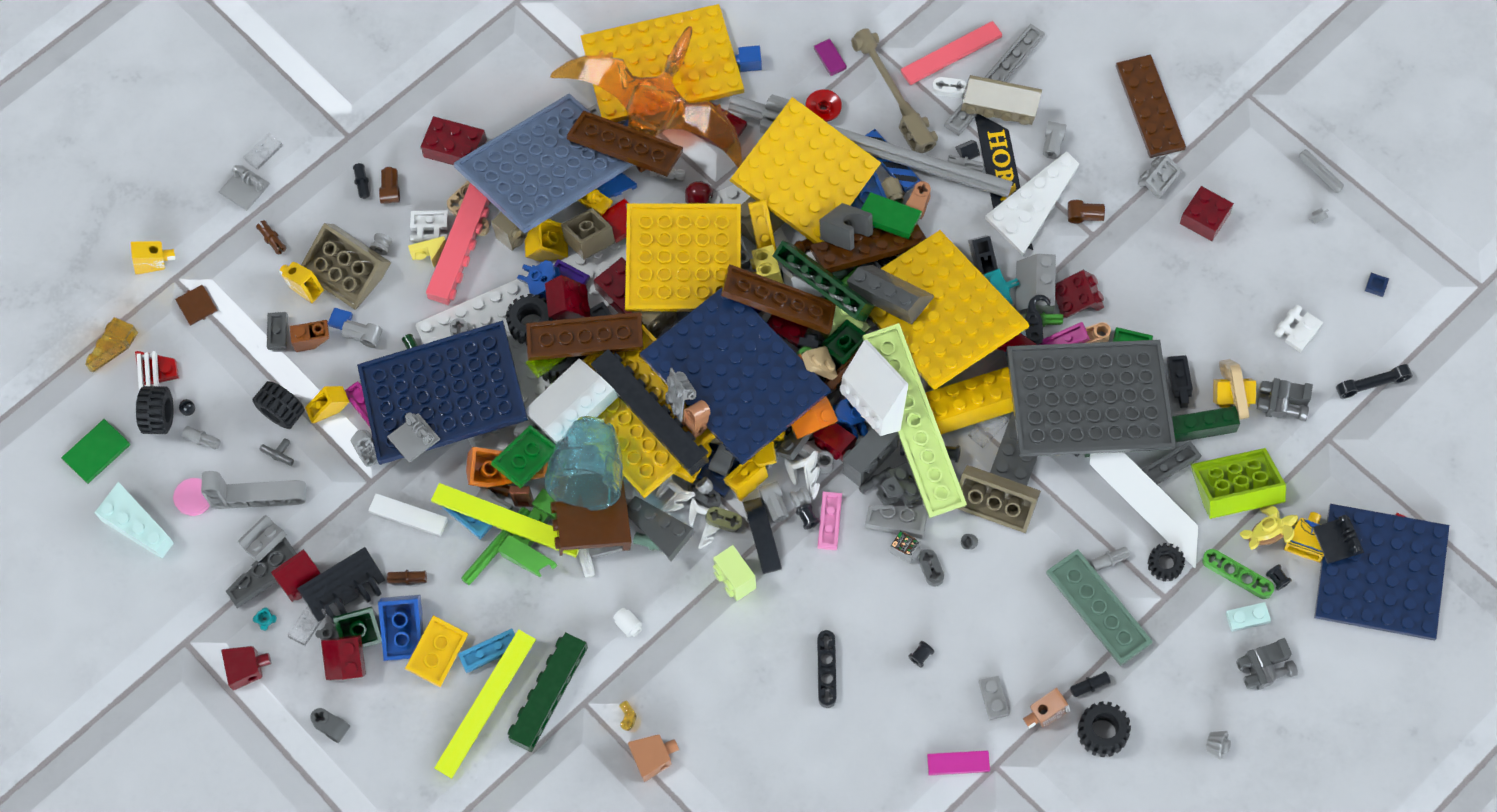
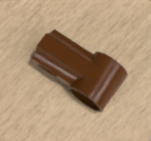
M385 167L381 170V187L379 188L381 204L400 202L398 171L396 168Z
M1071 200L1068 202V222L1079 224L1084 222V220L1104 221V204H1088L1082 200Z

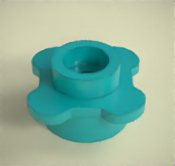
M266 607L258 611L253 617V622L258 623L263 631L267 630L269 625L277 621V617L272 615L269 608Z

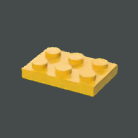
M433 615L404 669L441 687L468 633Z

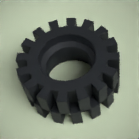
M1163 543L1162 546L1159 544L1156 548L1152 549L1147 564H1149L1148 570H1151V575H1156L1157 580L1162 578L1164 582L1167 579L1173 581V578H1178L1179 574L1182 573L1185 557H1183L1184 553L1182 551L1179 552L1178 546L1174 548V544L1170 543L1167 546V543ZM1162 556L1171 557L1174 562L1173 567L1169 569L1161 567L1159 558Z

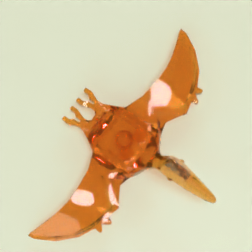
M691 26L684 30L671 53L667 55L668 59L661 75L655 77L633 76L623 59L613 58V52L605 55L603 50H600L599 55H584L567 61L550 75V78H569L586 81L606 90L615 96L627 110L628 127L654 137L667 129H683L711 140L730 157L738 168L742 164L741 144L733 124L726 117L729 111H722L720 104L715 107L708 100L689 103L674 86L673 77L680 70L681 66L684 65V59L692 36L693 28Z

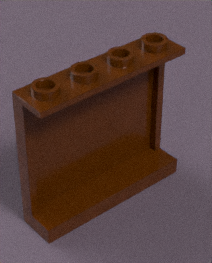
M621 472L552 477V484H548L549 496H553L550 508L551 514L555 513L552 525L553 531H557V537L554 538L555 549H559L560 556H563V550L622 546V551L630 550L632 541L624 481Z

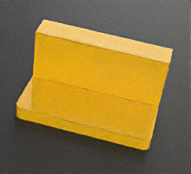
M753 456L745 464H740L725 477L724 482L736 493L737 499L742 501L768 478V473L765 466L758 467L756 465V459Z

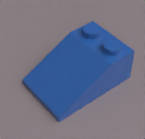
M421 595L381 598L378 601L383 659L384 661L410 659L423 635Z

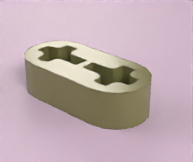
M711 507L705 514L706 522L709 525L729 532H736L742 525V518L739 514L719 507ZM713 512H716V513H717V517H720V518H717V519L714 521V520H712V516H711L710 514H713ZM732 518L738 523L734 527L730 526L731 523L729 522Z

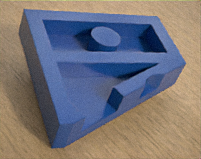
M620 173L597 189L606 197L611 198L621 195L623 191L628 189H636L637 183L625 174Z

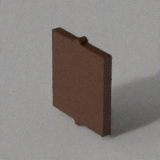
M203 284L191 291L188 290L187 293L175 299L190 326L202 319L205 320L207 316L218 311Z

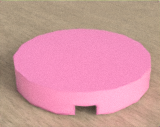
M186 479L175 489L173 500L181 513L196 516L204 513L210 507L201 493L202 479Z

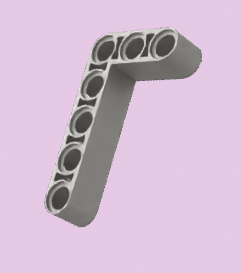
M205 471L202 473L201 493L209 505L215 509L299 505L305 503L306 483L300 480L226 484L220 473Z

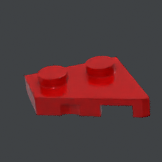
M135 351L136 362H137V354L144 355V353H146V352ZM157 355L159 383L178 379L176 360ZM149 359L150 381L152 385L154 384L152 359ZM143 360L144 386L146 385L145 360Z

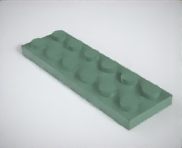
M1078 549L1046 571L1047 576L1120 666L1152 644L1153 641Z

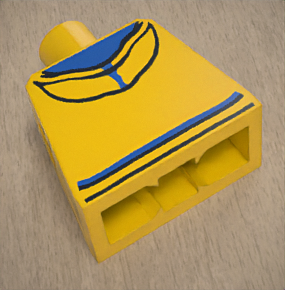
M1310 512L1308 520L1300 518L1294 528L1292 540L1286 543L1283 550L1320 563L1324 554L1312 527L1321 525L1319 524L1321 515L1316 512Z

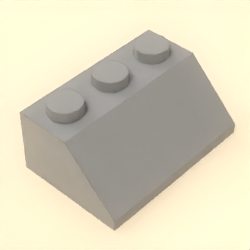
M1035 254L1016 262V278L1018 279L1019 286H1016L1015 309L1020 314L1027 313L1029 301L1035 295H1044L1051 302V306H1048L1043 300L1037 301L1036 309L1039 314H1042V312H1045V314L1054 313L1056 255Z

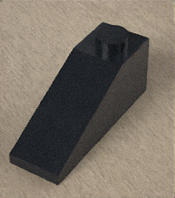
M985 235L969 239L968 243L975 267L983 275L997 270L998 267L991 237Z

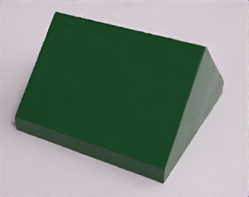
M846 319L820 346H826L830 357L841 366L860 348L863 343L862 336L866 333Z
M372 606L333 617L339 638L361 635L363 648L382 643L377 614Z

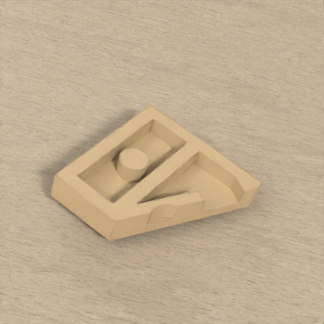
M826 346L808 350L801 355L807 371L814 372L830 380L838 376L835 364Z

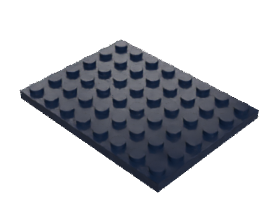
M720 288L640 353V357L666 384L670 368L675 373H685L696 391V397L693 400H685L684 404L690 407L700 400L708 404L710 415L707 428L743 465L831 392V389L814 372L807 371L804 361L751 306L721 296L722 288Z
M503 320L357 364L379 465L405 458L387 436L406 423L405 416L410 412L415 415L419 413L440 438L438 442L426 451L528 420Z

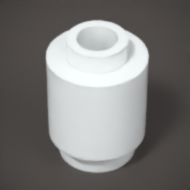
M626 608L620 609L613 617L615 624L627 637H635L642 630L641 621Z

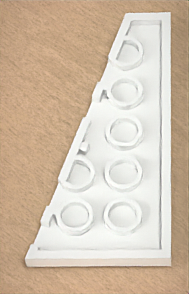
M1066 151L985 215V220L1024 256L1038 230L1042 227L1058 198H1060L1064 188L1078 169L1079 163Z

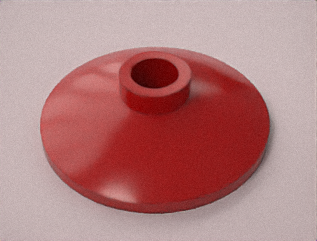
M821 89L814 91L808 96L805 106L828 122L834 120L840 114L842 102L835 92Z

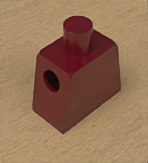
M254 646L221 650L227 682L232 690L239 689L263 677L261 667L272 664L269 653L258 655Z

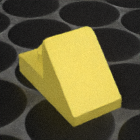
M442 236L408 245L412 260H421L426 258V256H430L433 267H435L446 240Z

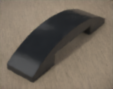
M762 498L744 501L743 507L749 522L762 573L766 574L781 570L778 551Z

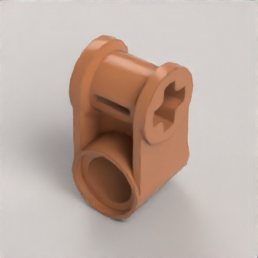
M924 181L918 182L915 185L910 198L906 202L907 206L922 211L920 219L923 218L931 197L930 185Z
M700 400L684 410L681 423L692 431L694 437L700 436L707 429L710 415L708 404Z

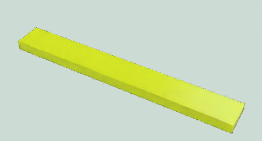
M438 484L431 499L433 503L559 551V549H555L554 538L557 537V531H553V526L444 484ZM580 549L563 550V553L576 558Z
M518 629L434 769L451 779L454 777L535 643V638Z

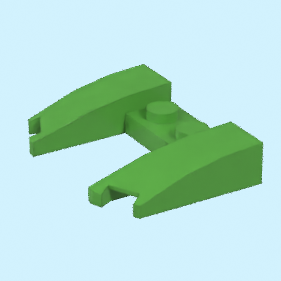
M545 489L540 491L532 502L534 508L527 517L548 524L551 519H555V513L551 514L550 502H553V496H549V491ZM516 534L513 537L508 535L498 549L503 558L538 577L542 576L539 570L545 566L550 565L552 569L557 567L554 561L531 548L534 541Z

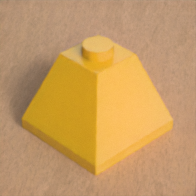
M547 219L529 230L525 238V257L539 262L567 258L568 244L564 241L562 223Z

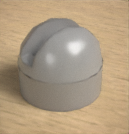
M703 477L697 483L696 489L703 494H708L712 491L713 484L707 477Z

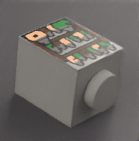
M900 530L890 546V553L910 564L913 559L917 560L922 551L920 549L921 541Z

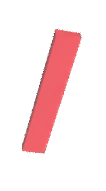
M991 21L901 69V73L909 85H912L1000 39L1002 33L995 23Z

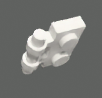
M448 210L411 211L410 229L411 231H417V234L410 235V242L419 243L442 236L447 241L448 234H441V230H448ZM434 230V234H424V231Z
M1296 305L1288 311L1287 317L1278 324V329L1274 333L1278 337H1281L1283 333L1287 335L1285 343L1301 353L1320 329L1323 322L1308 312L1304 317L1300 316L1299 313L1302 308ZM1293 321L1297 323V326L1294 328V330L1290 328V324Z

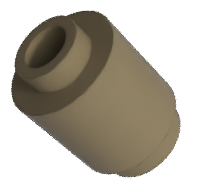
M888 177L884 179L881 185L886 197L902 203L905 194L898 178Z

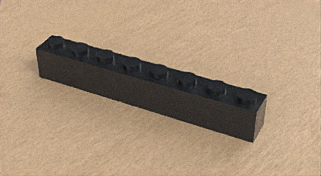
M609 349L591 363L595 372L615 390L626 406L681 466L693 476L709 462L707 457L708 451L703 445L700 444L698 446L694 442L696 440L689 431L685 432L682 429L684 427L677 418L673 419L670 416L671 411L664 404L661 406L657 402L659 401L658 397L652 391L649 393L645 389L647 387L640 378L637 380L633 376L635 374L628 365L625 367L621 363L623 360L616 352L613 354Z

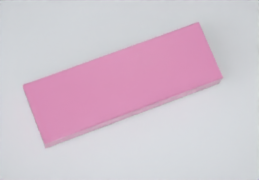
M823 492L818 549L837 550L842 493Z

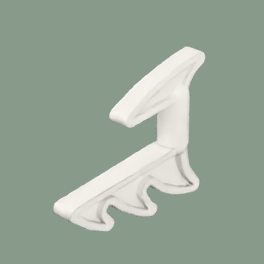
M813 451L809 457L795 462L785 459L787 472L794 485H799L797 469L804 467L808 494L811 500L815 499L820 486L819 483H816L820 467L815 468L818 451Z
M673 474L660 485L656 493V497L660 499L669 488L675 492L660 509L669 515L671 514L668 512L684 508L683 504L676 503L685 502L696 495L694 492L682 489L673 481Z
M692 498L689 509L690 527L693 526L697 513L705 515L709 509L698 505L695 498ZM713 512V514H710V515L712 516V520H714V521H715L717 518H720V517H717V513H716V512ZM706 522L698 548L702 549L710 544L714 537L709 536L720 528L711 526Z

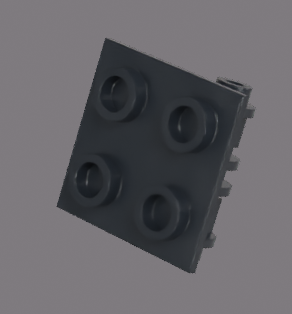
M1342 515L1337 520L1312 527L1328 564L1364 553L1349 516Z

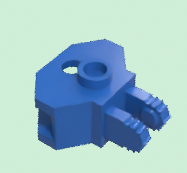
M545 260L537 266L532 265V267L523 264L522 269L529 272L527 277L518 275L517 279L528 284L529 293L533 297L537 294L540 295V299L542 297L546 299L545 283L560 276L561 273L560 269L554 266V263Z
M848 399L841 400L838 404L833 405L832 408L838 419L836 424L856 436L857 440L858 434L855 426L861 436H865L868 433L864 422L866 421L865 418L851 405Z

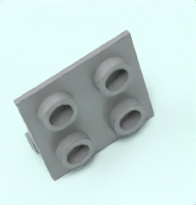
M235 165L232 168L234 175L221 188L219 193L247 211L270 183L243 165Z
M670 368V374L667 377L668 392L665 394L667 404H670L673 414L682 422L684 401L695 399L696 391L685 373H675Z
M411 412L405 416L406 423L387 436L409 463L440 440L419 413L415 415Z

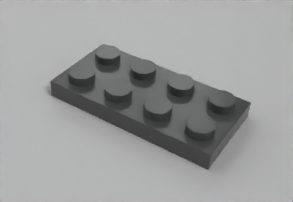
M1012 412L990 473L1027 486L1038 456L1019 457L1014 412Z

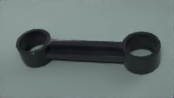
M1403 364L1393 368L1391 371L1357 381L1346 380L1338 384L1336 390L1341 399H1346L1360 391L1392 382H1405L1412 378L1413 375L1409 365Z

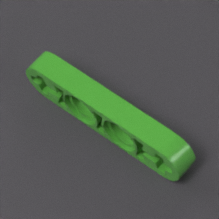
M1209 549L1204 553L1202 563L1213 572L1261 599H1268L1273 594L1274 585L1265 577L1215 549ZM1213 555L1215 556V561L1211 563L1208 560ZM1221 560H1223V562H1222L1220 568H1218V567H1217L1218 564L1220 563ZM1227 564L1232 565L1235 572L1231 574L1225 572L1224 566ZM1242 575H1250L1252 582L1249 584L1244 583L1241 579ZM1256 580H1258V581H1259L1258 584L1256 585L1255 588H1253V586H1254ZM1264 585L1268 587L1265 593L1261 592V587H1264Z

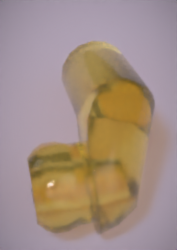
M626 700L619 705L624 713L620 727L623 730L629 731L634 727L637 715Z

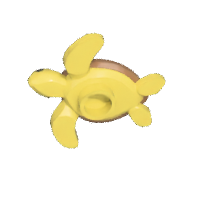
M1276 507L1260 508L1261 512L1268 517L1257 523L1252 531L1244 530L1240 532V536L1243 539H1249L1251 550L1257 548L1258 545L1276 543L1283 537L1285 543H1287L1294 536V529L1292 527L1297 525L1298 516L1288 515L1280 519V513Z

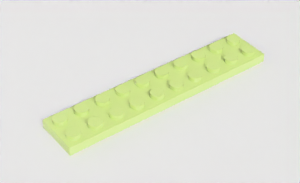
M898 323L863 335V341L868 340L908 383L902 424L898 435L929 518L966 506L967 503L900 324Z

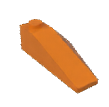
M824 397L791 426L796 438L799 439L838 422V419L827 397Z
M472 447L467 455L466 474L468 485L489 488L512 484V481L491 465V462L502 451ZM548 462L530 480L547 477Z

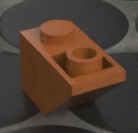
M327 320L289 326L291 343L296 352L316 349L330 338Z

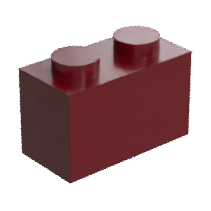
M836 423L813 433L815 445L819 449H825L831 453L835 460L839 459L843 462V455L849 449L852 450L856 446V436Z

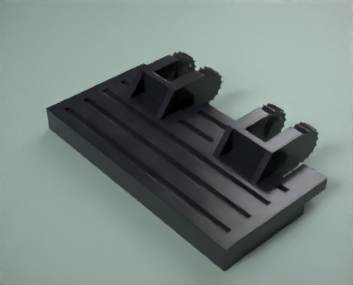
M363 547L301 585L297 590L317 622L325 618L321 609H324L330 621L335 624L333 620L335 614H333L328 605L334 602L341 615L346 614L347 611L341 601L346 605L358 598L359 595L355 588L358 589L363 599L368 603L371 601V598L362 584L368 582L374 594L380 596L382 593L377 584L385 581V578L366 547Z

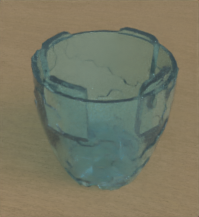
M582 416L572 423L557 442L544 477L547 493L555 501L585 507L591 511L606 509L618 501L623 481V460L620 442L612 424H605L603 419L597 417Z

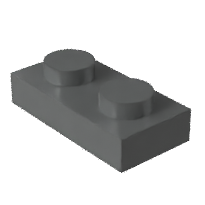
M287 312L267 314L266 347L268 350L287 349Z

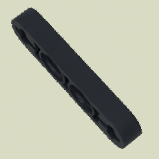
M824 630L819 633L817 638L818 700L822 707L831 708L836 703L835 635L829 630ZM824 636H828L830 639L828 649L824 650V641L821 640L824 639ZM823 655H830L832 662L829 664L822 663L821 657ZM824 674H830L833 680L826 684L822 682L821 677ZM821 687L829 688V696L833 697L828 703L825 702V699H822L825 697V689H821Z

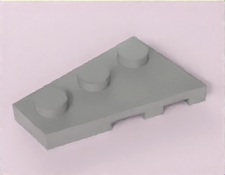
M911 503L907 506L895 507L893 505L872 506L868 508L865 527L896 534L901 530L912 537L922 539L928 514L924 503L918 505Z

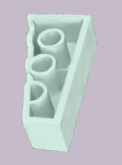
M119 482L94 512L102 522L161 559L174 544L170 537Z

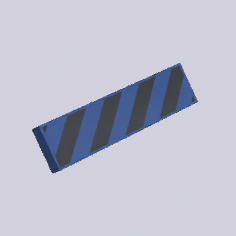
M876 129L865 135L886 142ZM874 156V158L881 162V166L891 177L898 178L905 193L920 182V179L908 166Z

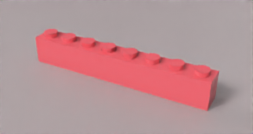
M471 183L426 290L428 299L449 305L450 301L455 299L457 293L456 286L463 279L462 271L469 264L470 251H474L477 243L475 240L477 234L480 235L483 229L482 220L487 218L490 210V201Z

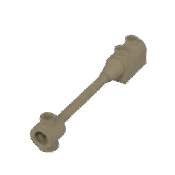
M868 28L858 31L851 39L852 47L856 52L861 50L863 54L869 53L894 95L902 114L899 129L911 150L919 153L930 151L936 146L938 136L935 131L930 132L927 128L929 127L928 118H921L920 114L904 100L875 51L879 43L878 34L876 32L871 33Z

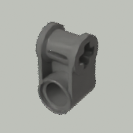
M720 443L714 454L709 469L727 477L735 457L726 450L722 443Z
M323 708L315 709L310 715L314 727L336 743L341 741L351 727L346 721L334 716ZM324 717V719H325L324 721H322V720L317 721L318 718H321V719H322V718Z

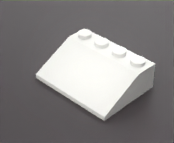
M864 340L842 376L840 392L880 436L900 431L908 383L868 340Z
M579 358L526 408V414L563 450L618 398V395L598 373Z

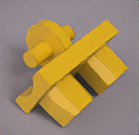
M597 188L577 200L586 207L593 208L600 216L613 203L610 198L600 193Z

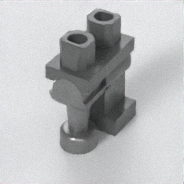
M1274 378L1272 382L1262 381L1259 393L1268 394L1269 397L1268 399L1259 397L1256 409L1266 412V417L1282 418L1285 415L1298 416L1299 420L1306 421L1309 412V406L1307 405L1311 400L1313 384L1305 383L1302 385ZM1289 404L1299 405L1300 408L1291 406Z
M1285 638L1279 639L1272 644L1249 650L1245 656L1236 661L1240 671L1250 670L1251 675L1243 678L1247 689L1257 687L1260 690L1272 685L1276 679L1282 676L1294 677L1298 675L1297 667L1293 660L1285 662L1284 667L1274 669V664L1286 661L1292 655Z

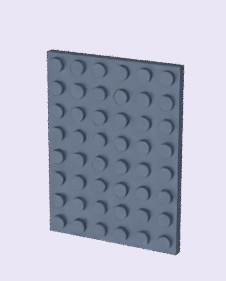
M569 93L454 162V168L525 234L627 170L633 164L567 140L568 132L583 110L591 113Z

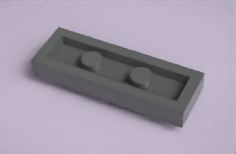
M1188 441L1143 468L1142 471L1157 485L1199 460L1202 455L1193 443Z

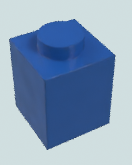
M760 45L738 47L739 54H736L735 57L737 65H740V72L762 70Z

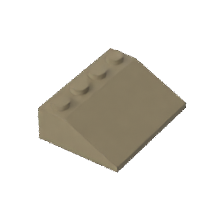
M324 223L301 265L314 273L322 288L356 310L382 280L391 262L337 225Z

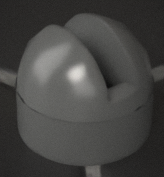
M964 534L961 538V545L964 549H974L978 545V538L973 534Z

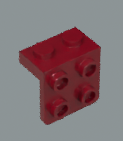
M1083 269L1055 283V299L1063 318H1068L1088 307H1092L1097 311L1104 308L1102 302L1104 298L1102 293L1098 291V281L1094 274Z

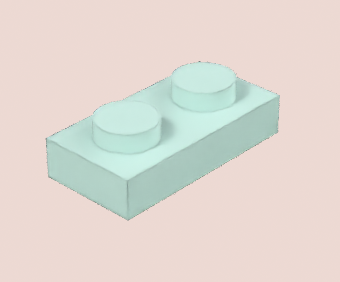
M1265 602L1226 611L1231 632L1271 622Z

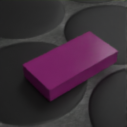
M830 38L814 45L815 52L830 76L847 69L845 62Z

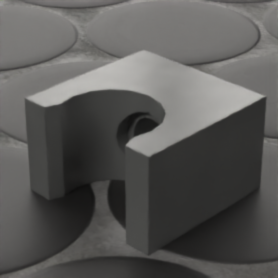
M841 203L819 220L820 239L850 251L854 249V234H862L868 237L873 234L872 213Z

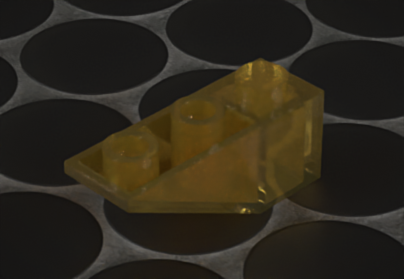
M113 317L111 322L106 325L102 337L97 340L93 352L86 359L85 365L90 372H95L129 349L138 334L135 327Z

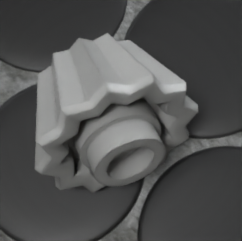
M1211 732L1207 739V752L1218 759H1222L1224 754L1229 752L1231 741L1228 739V732Z

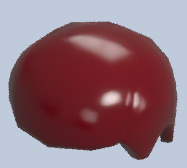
M696 181L686 187L685 202L687 204H706L709 202L710 196L713 198V190L708 183Z

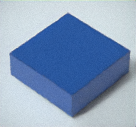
M334 307L328 321V326L342 330L344 322L351 320L352 312Z

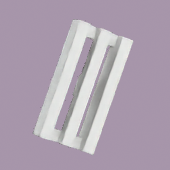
M153 351L151 354L148 352L144 353V355L137 354L139 390L144 386L143 360H145V386H159L156 351ZM149 359H152L154 384L152 385L150 381Z

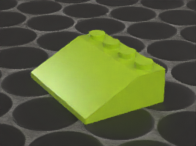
M1266 448L1191 464V470L1203 506L1210 519L1286 502V484Z

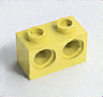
M773 245L752 250L753 258L750 259L752 270L756 269L757 271L753 273L783 283L778 261L772 257L775 252Z

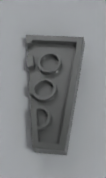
M634 496L627 505L628 517L670 561L675 558L695 533L692 527L637 496Z
M286 537L259 562L256 560L251 565L252 568L247 573H243L226 590L236 608H239L275 584L277 581L271 572L297 554Z

